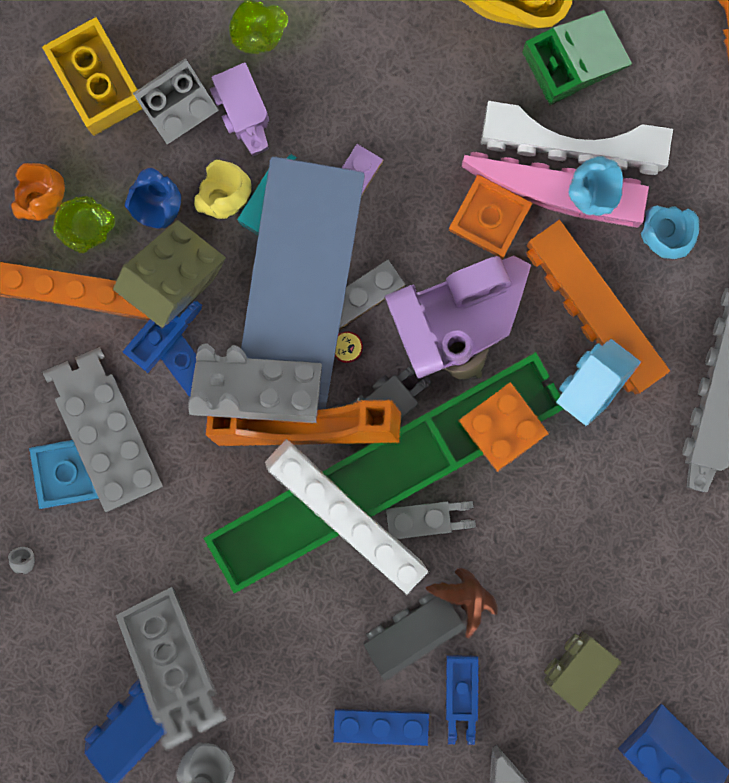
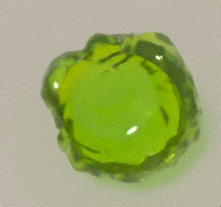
M244 0L235 10L230 21V42L244 53L262 54L275 49L283 36L288 16L277 5L265 6L262 1Z
M74 197L61 203L59 209L54 214L52 229L56 237L64 245L83 254L106 241L107 233L115 226V216L112 211L98 204L93 197Z

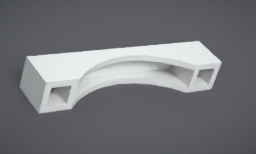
M488 101L481 144L487 145L489 150L498 152L505 151V148L518 149L517 153L524 156H535L536 152L548 154L549 159L556 161H565L566 157L577 158L580 164L591 158L604 156L616 161L621 170H627L628 166L640 168V173L656 175L658 171H663L668 166L673 129L642 124L627 133L613 138L599 140L574 139L544 128L529 117L519 105Z
M286 439L265 461L270 473L404 593L408 594L429 572L416 555L359 508L289 440Z

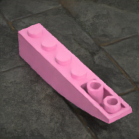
M472 152L470 156L464 155L462 168L475 176L480 175L532 202V204L548 210L578 218L637 228L643 223L649 186L641 185L640 180L632 178L623 179L620 203L610 214H603L601 216L587 215L575 206L568 194L576 169L562 168L561 171L551 170L549 165L543 163H531V166L521 165L519 160L503 157L500 161L488 159L489 156L487 154Z

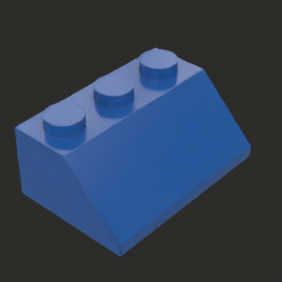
M139 679L129 689L128 693L130 695L123 703L119 701L115 703L106 715L108 719L101 726L95 725L84 739L86 741L84 753L106 783H119L165 734L162 722L157 724L153 719Z
M662 704L618 747L619 751L651 783H724L729 774V770Z

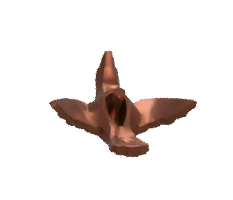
M457 568L455 574L460 577L463 583L447 584L442 582L427 586L425 590L447 602L461 605V608L467 614L466 638H470L481 623L483 610H488L491 614H498V606L494 596L482 587L471 572L463 568Z

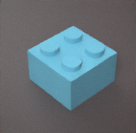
M612 339L604 345L598 343L591 352L587 351L576 365L579 369L561 385L559 390L563 393L556 403L587 426L609 406L641 361Z

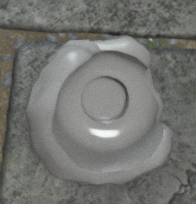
M197 743L182 757L176 777L178 783H233L232 779L235 775V769L225 750L213 744Z

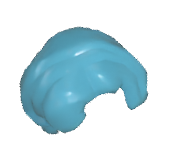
M604 156L586 160L574 172L568 191L570 199L580 211L587 215L601 216L603 214H610L618 207L622 197V170L616 161Z
M658 205L650 207L645 212L646 217L641 236L643 242L649 246L650 250L661 258L678 259L687 256L694 248L699 234V217L690 209L681 211L676 206L665 208Z

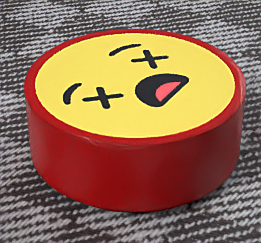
M353 332L338 334L335 358L343 363L356 361L363 351L361 339Z

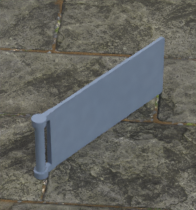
M271 157L241 349L249 359L322 363L318 410H323L327 407L365 173L298 160Z

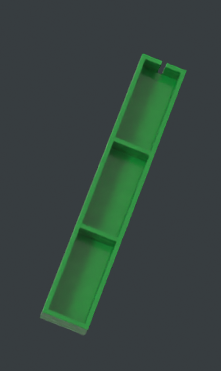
M535 352L401 427L399 443H372L322 471V473L368 516L372 517L483 455L459 420L510 382L540 422L564 410L563 407L556 403L561 395L554 383L546 387L542 385L541 382L550 376ZM288 490L203 539L235 594L340 534L291 490Z

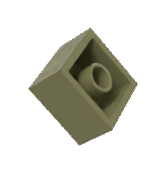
M583 631L579 636L575 633L564 645V649L567 651L560 660L554 658L544 670L547 676L543 679L553 691L580 713L622 663Z

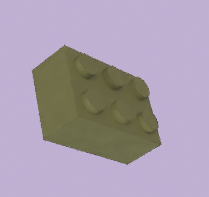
M177 220L123 266L113 290L161 328H164L215 280L226 257Z

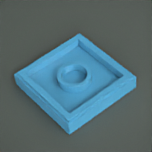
M73 440L29 448L39 509L99 499Z

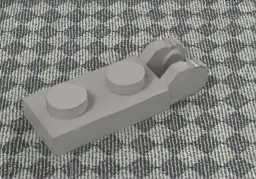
M446 501L386 509L388 531L396 539L452 533L451 530L476 527L475 520L466 519L450 523L449 511L452 510L465 511L474 508L473 501L449 504Z

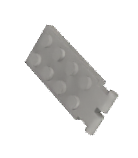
M98 347L75 357L79 366L76 370L72 371L68 361H65L42 372L47 383L53 381L60 397L56 398L55 402L103 509L107 513L162 488L163 485L113 375L106 376L99 360L105 357L101 348Z
M172 587L116 615L153 719L157 724L162 722L166 735L161 737L166 750L193 737L190 727L196 725L201 733L226 720L223 709L221 707L216 709L211 697L217 693L178 596Z

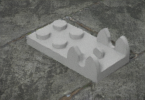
M202 344L199 346L196 355L194 377L188 403L189 415L316 423L322 363L249 359L246 357L245 352L235 345H232L227 350L225 357H220L215 354V349L209 344Z

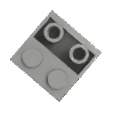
M186 58L133 93L167 145L218 111Z

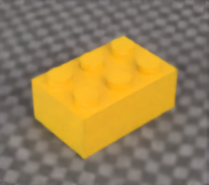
M97 17L42 46L81 119L93 136L142 109L133 95L138 89Z

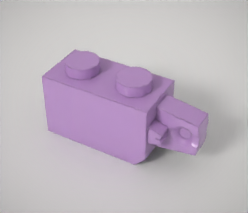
M246 63L212 76L215 87L210 88L216 105L223 104L227 114L222 116L228 133L230 134L235 131L238 140L242 139L252 156L267 151L269 147L264 128L267 127L269 117Z

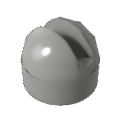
M28 547L15 548L8 556L9 565L17 574H27L34 567V553Z

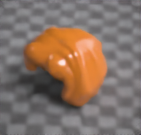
M21 164L15 173L19 185L14 192L15 201L11 204L12 212L17 219L24 218L37 221L48 219L50 215L55 213L64 198L65 183L63 177L56 170L44 164Z

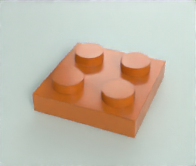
M477 175L448 231L503 259L532 202Z
M511 382L459 420L496 472L549 434Z

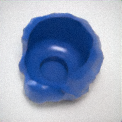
M147 168L139 173L138 178L129 188L124 206L131 216L142 225L156 229H165L178 216L181 206V193L169 177H164L154 168Z

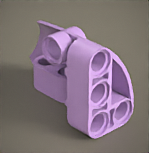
M498 256L491 257L449 275L446 278V282L421 292H416L415 286L410 285L385 295L389 310L418 379L451 365H463L472 356L509 336L531 264L515 256L501 260ZM454 342H462L466 346L465 350L460 354L451 353L449 347Z

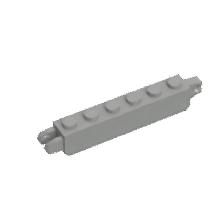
M727 287L721 298V305L725 306L722 318H717L713 330V335L717 336L715 347H710L705 364L710 366L707 378L703 377L698 388V395L702 396L699 408H694L690 419V425L694 426L692 437L686 438L682 455L686 456L685 463L689 464L687 488L701 492H708L716 471H722L729 467V288Z

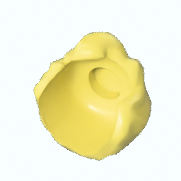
M216 159L206 167L207 176L199 186L200 191L195 196L194 206L199 213H205L217 219H227L229 216L235 215L248 202L251 194V180L239 166Z

